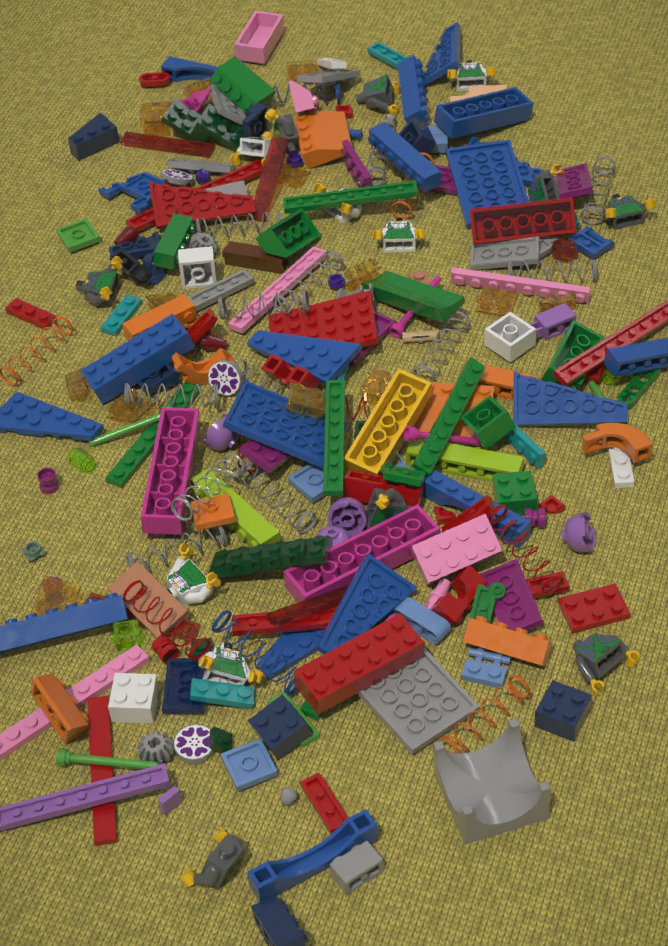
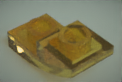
M571 292L558 299L554 295L539 301L538 314L563 303L571 310H575L576 295Z
M82 368L65 375L67 389L72 401L83 399L89 394L88 385L80 371Z

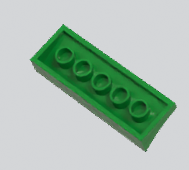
M384 271L374 279L361 282L365 290L369 289V283L373 285L376 300L441 323L445 322L465 303L464 296L389 271Z

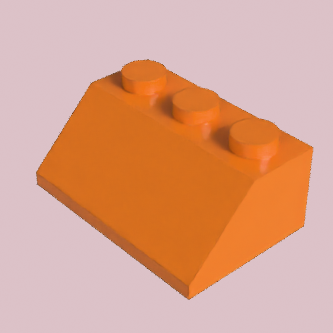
M53 673L35 677L32 679L31 695L65 745L87 732L89 720L84 712L80 713L76 707L77 702L74 697L68 695L64 690L66 687L60 678L57 679Z

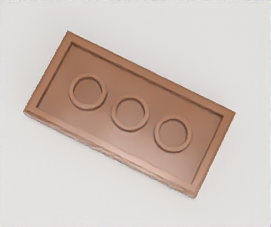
M138 561L107 587L111 593H117L118 596L122 595L123 597L124 591L132 582L142 581L144 586L147 585V591L135 600V607L139 611H145L151 601L159 596V603L148 611V619L151 622L160 621L164 612L169 608H173L172 614L161 622V630L166 634L189 614L188 610ZM137 583L128 591L126 600L135 597L141 588V583ZM158 598L151 604L150 608L156 604ZM124 601L125 607L156 638L163 635L159 631V623H149L146 620V612H136L133 602L126 603ZM171 609L165 614V616L163 617V619H164L166 616H168V614L171 612Z

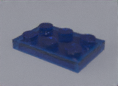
M168 658L162 702L163 714H205L206 702L189 700L192 678L202 679L205 669L198 666L199 660Z

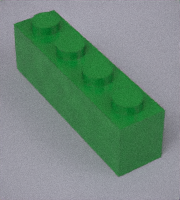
M173 214L154 251V266L174 270L176 264H179L178 250L186 249V244H189L191 234L195 232L193 217Z

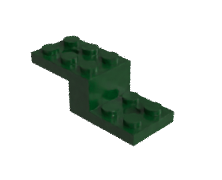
M174 99L161 119V122L201 147L210 135L236 151L240 146V138H244L243 126L218 114L216 107L208 104L203 114L200 115Z

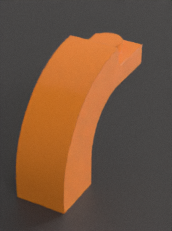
M222 348L216 351L210 358L199 362L190 361L177 352L171 357L174 362V368L181 373L183 380L195 385L209 384L208 371L215 362L227 360L236 363L233 356Z
M626 424L596 425V432L588 433L582 437V450L585 454L602 448L613 447L626 452L633 463L651 458L653 444L649 438L640 430Z

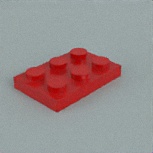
M616 583L558 598V605L572 634L627 620L631 617V613Z

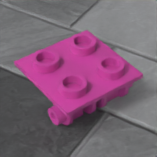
M211 88L193 92L189 98L178 101L198 113L202 108L203 102L208 99Z

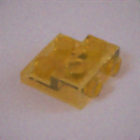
M373 368L371 373L368 372L366 374V385H361L360 395L364 397L365 404L376 406L378 399L382 396L393 378L390 371Z

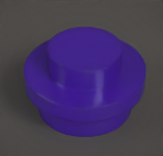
M289 154L287 158L289 166L296 168L302 165L303 159L300 154Z
M199 169L196 173V181L200 185L209 181L207 170Z
M341 274L330 276L328 281L329 287L336 290L342 288L346 283L345 278Z

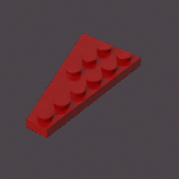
M149 182L157 229L167 228L174 213L193 217V224L196 223V218H199V220L203 218L205 222L215 221L218 216L220 219L232 218L233 215L241 217L247 216L249 213L252 215L256 214L253 196L230 195L219 191L209 192L205 189L184 186L174 187L170 186V184L160 185Z

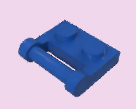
M589 226L568 238L569 245L592 259H595L607 250H612L615 245L614 241L611 239L607 240L594 232Z

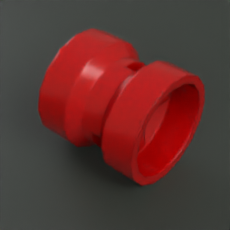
M167 635L157 637L151 646L152 650L159 655L160 660L164 664L175 661L180 653L178 647L172 644V640Z

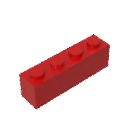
M349 469L344 477L342 498H355L360 502L368 504L374 488L386 491L393 488L403 496L406 505L415 506L418 504L420 507L422 505L424 484L421 487H410L404 483H392L389 480L383 479L381 475Z

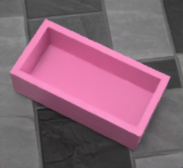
M255 11L235 43L236 57L244 62L265 64L285 30L283 15Z
M486 514L417 543L411 546L410 550L427 586L441 578L461 571L468 565H475L500 554L502 548Z

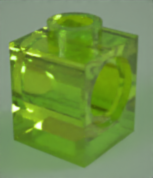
M138 619L113 623L114 631L110 632L112 644L116 643L117 651L129 650L136 644L142 648Z

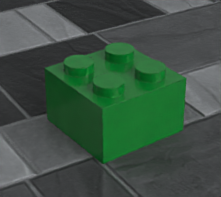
M490 395L460 416L468 433L485 449L516 428L508 411Z
M531 470L492 474L494 502L506 505L509 510L521 516H525V508L537 510V496Z

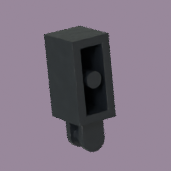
M120 248L109 259L111 261L115 256L120 257L123 262L121 263L122 268L119 271L137 286L140 283L144 286L150 283L151 278L148 276V271L123 248Z

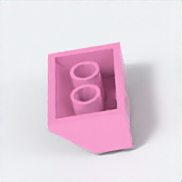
M289 80L296 113L318 111L317 107H320L318 98L296 82Z

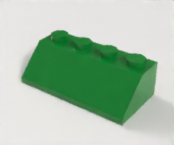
M236 56L217 67L210 79L217 88L246 113L256 102L268 106L276 93L271 86Z
M300 208L266 229L255 239L265 253L287 258L320 237L321 233L303 208Z
M573 320L541 380L562 385L552 375L554 370L598 344L605 337ZM586 375L574 381L567 387H581Z

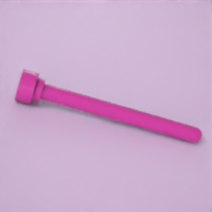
M435 276L429 285L436 287L441 281V277ZM407 311L399 322L392 324L389 328V333L395 338H400L402 332H405V325L415 313Z
M406 426L403 438L404 441L414 442L418 439L425 440L429 432H421L416 427ZM451 435L447 441L450 443L482 446L472 437Z

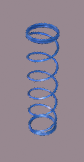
M337 83V88L335 84L332 85L328 102L325 101L323 91L320 86L322 97L326 104H328L330 101L333 86L335 87L337 94V103H341L340 84ZM274 85L273 89L275 90V88H276L279 101H280V103H281L282 105H284V104L286 103V100H287V97H288V92H289V87H290V86H288V89H287V94H286L285 102L282 103L281 100H280V96H279V93H278L277 86ZM317 86V90H316V94H315L316 97H317V92H318L319 86Z
M225 610L215 619L211 630L214 633H219L228 629L226 634V643L228 645H234L243 640L240 648L242 657H249L257 653L255 658L256 669L261 670L272 665L269 674L271 682H277L287 677L284 685L285 694L292 695L298 690L294 687L290 691L294 684V678L286 688L288 679L296 666L282 678L272 680L271 673L281 654L267 666L258 668L256 665L257 658L267 642H264L254 653L245 656L242 654V647L252 629L239 641L229 643L227 640L229 631L238 620V617L226 628L224 626L231 618V611ZM228 614L224 622L215 629L222 617Z

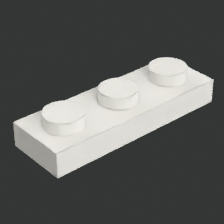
M335 58L317 59V65L322 66L323 69L337 72L341 71V68H346V61Z
M607 447L614 488L634 487V477L628 454L621 449Z

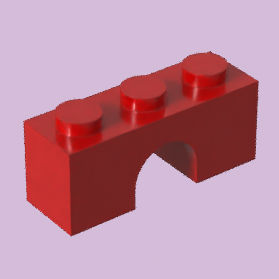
M270 354L261 367L264 372L268 373L270 379L274 381L281 379L282 385L289 388L294 386L295 391L307 394L308 396L311 395L319 383L310 371L297 365L293 368L284 359Z
M468 565L450 583L456 590L458 598L447 592L437 599L430 610L443 617L450 625H457L463 618L461 614L472 607V600L474 599L477 585L484 586L487 581L471 565Z

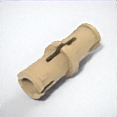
M418 329V331L402 332L403 343L419 342V344L423 343V341H435L438 329L427 331Z

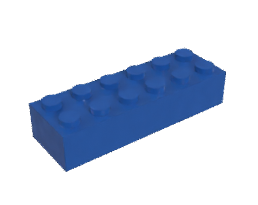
M513 87L439 104L436 107L434 122L452 139L530 120L534 103L519 89Z
M171 314L80 371L103 405L124 392L125 383H129L130 387L172 362L171 357L176 352L183 355L195 348L188 332L174 314Z

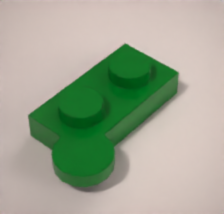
M390 462L381 465L380 469L383 473V479L389 480L392 483H404L410 487H421L426 478V472L400 466L395 467Z
M499 582L493 583L490 588L477 585L469 618L476 619V616L488 619L490 624L495 599H500L505 594L504 585Z

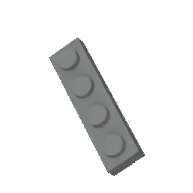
M171 158L167 162V167L179 171L188 169L189 172H198L199 169L207 170L208 174L219 172L220 175H225L234 170V163Z
M243 269L187 298L195 305V311L197 312L217 302L220 297L225 298L253 284L254 278Z

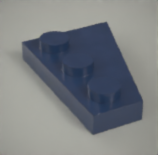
M158 231L153 232V236L148 238L141 236L135 242L126 241L109 247L110 258L120 248H123L135 259L152 253L159 243Z

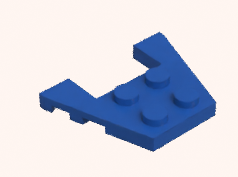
M143 172L126 178L124 183L116 182L111 184L112 187L108 189L102 187L98 190L101 196L108 199L120 192L137 198L138 200L130 204L131 210L142 214L152 204L149 182L160 185L167 183L165 180Z

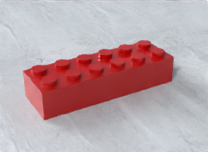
M573 197L469 209L473 244L576 232Z
M400 613L294 670V685L316 714L319 715L422 658L425 642Z

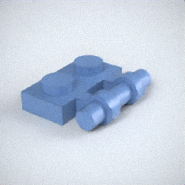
M470 648L468 656L476 658L475 660L466 659L461 680L495 688L503 686L507 675V668L502 667L501 664L510 665L511 657L498 652H487L483 648ZM483 659L489 660V661H494V663H493V664L484 663V662H483Z

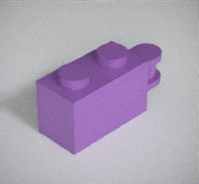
M563 303L534 315V322L530 323V325L536 328V339L542 337L547 341L564 334L573 320L576 321L577 315Z

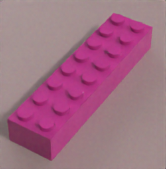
M165 407L161 409L141 512L143 533L182 535L184 521L174 515L171 503L179 495L185 494L186 489L191 484L190 479L192 478L201 426L199 409ZM177 500L175 504L176 512L179 516L185 518L187 505L185 502Z
M417 504L331 547L326 563L291 567L283 571L285 588L302 609L317 608L336 598L339 594L346 592L361 562L368 553L393 569L414 558L410 550L411 546L440 534L441 528Z

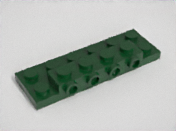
M318 535L309 539L298 538L288 542L278 541L275 544H259L254 547L243 546L233 550L223 549L215 553L208 573L213 572L217 574V578L326 563L332 544L330 535Z

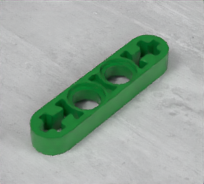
M661 368L653 369L651 372L648 370L636 373L618 395L617 401L627 403V410H631L660 376ZM640 378H647L648 381H641ZM631 389H638L639 391L632 392Z

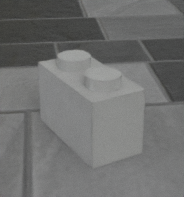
M365 841L362 844L355 845L351 851L343 856L336 857L330 863L331 877L342 891L348 895L384 872L383 859L371 844Z

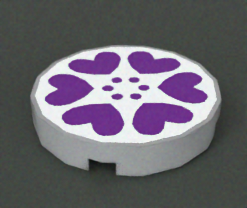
M164 169L160 175L162 180L166 178L168 182L175 185L185 186L187 183L191 185L193 180L192 175L173 169Z
M219 360L209 368L208 382L211 388L214 384L218 385V394L230 396L238 392L242 387L243 374L239 366L234 362Z
M198 724L182 728L175 735L173 741L176 756L181 758L183 762L190 764L206 761L210 755L212 756L215 753V750L209 748L211 729Z

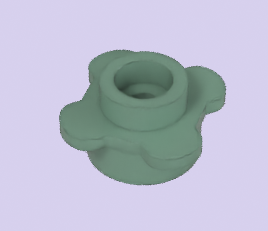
M32 541L25 545V548L22 549V554L27 556L28 561H34L39 556H43L45 550L41 549L38 542Z

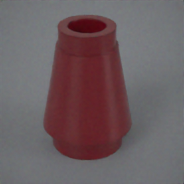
M130 225L124 228L116 240H114V244L117 245L126 241L134 242L139 234Z
M208 333L203 335L201 349H205V351H215L220 348L226 350L227 340Z

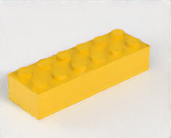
M397 369L344 457L345 469L383 476V473L380 471L381 465L386 462H393L397 455L396 451L399 452L405 442L403 438L405 427H413L433 394L432 383Z

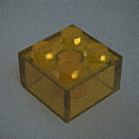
M172 101L140 104L142 138L174 136V129L161 122Z

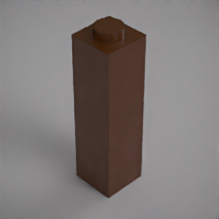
M229 241L222 251L225 265L283 274L288 265V257L265 253L257 245Z

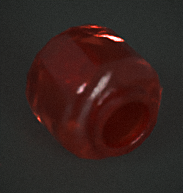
M560 238L552 244L551 253L556 260L568 263L577 257L578 248L574 241Z

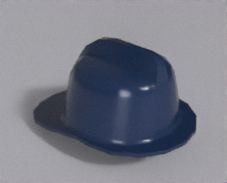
M154 251L143 257L142 266L148 271V276L151 278L148 285L158 284L165 277L168 268L154 266Z

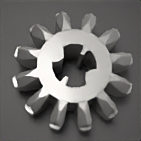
M199 232L194 234L189 243V249L213 246L214 255L218 247L215 237H211L210 234L207 235L204 232L202 234Z
M157 730L155 734H152L149 731L148 736H142L141 741L137 744L138 757L140 760L158 762L159 765L163 764L164 761L170 762V756H173L174 753L173 741L166 732L161 734Z

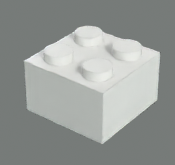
M213 246L178 250L182 289L203 288L217 282Z
M509 312L485 328L484 345L507 361L512 362L536 345V328Z
M114 674L108 705L111 722L154 723L159 694L156 674Z

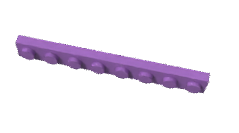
M164 763L0 807V831L170 786L167 766Z

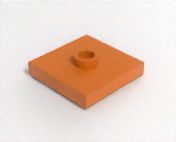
M229 493L210 497L211 501L208 504L197 500L200 504V511L193 513L197 531L236 522ZM209 498L201 499V500L204 501V502H208V501H209ZM192 501L191 506L194 511H197L199 506L196 501Z

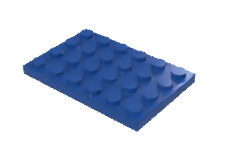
M510 139L446 149L445 154L466 228H471L470 208L529 202Z
M245 380L222 427L324 469L325 413ZM345 422L344 433L348 426V422Z

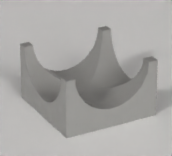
M517 718L508 721L506 730L496 741L474 752L453 753L445 749L442 741L433 743L434 775L465 845L549 819L551 788L547 781L538 784L530 769L524 752L520 724Z

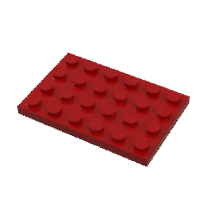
M371 290L309 305L308 312L303 313L297 308L292 309L288 314L281 312L268 316L269 332L358 343L362 347L379 343Z

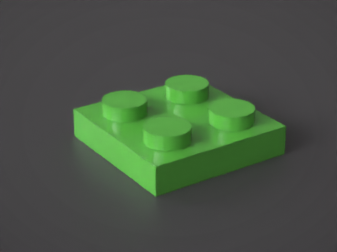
M87 218L56 229L58 237L69 253L100 242V236Z

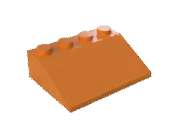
M307 111L294 116L301 155L308 169L343 157L341 151L343 148L342 141L348 139L351 143L344 112Z
M431 382L433 394L415 423L416 429L421 432H430L455 383ZM476 385L461 416L489 395L494 398V386ZM459 418L451 435L472 437Z

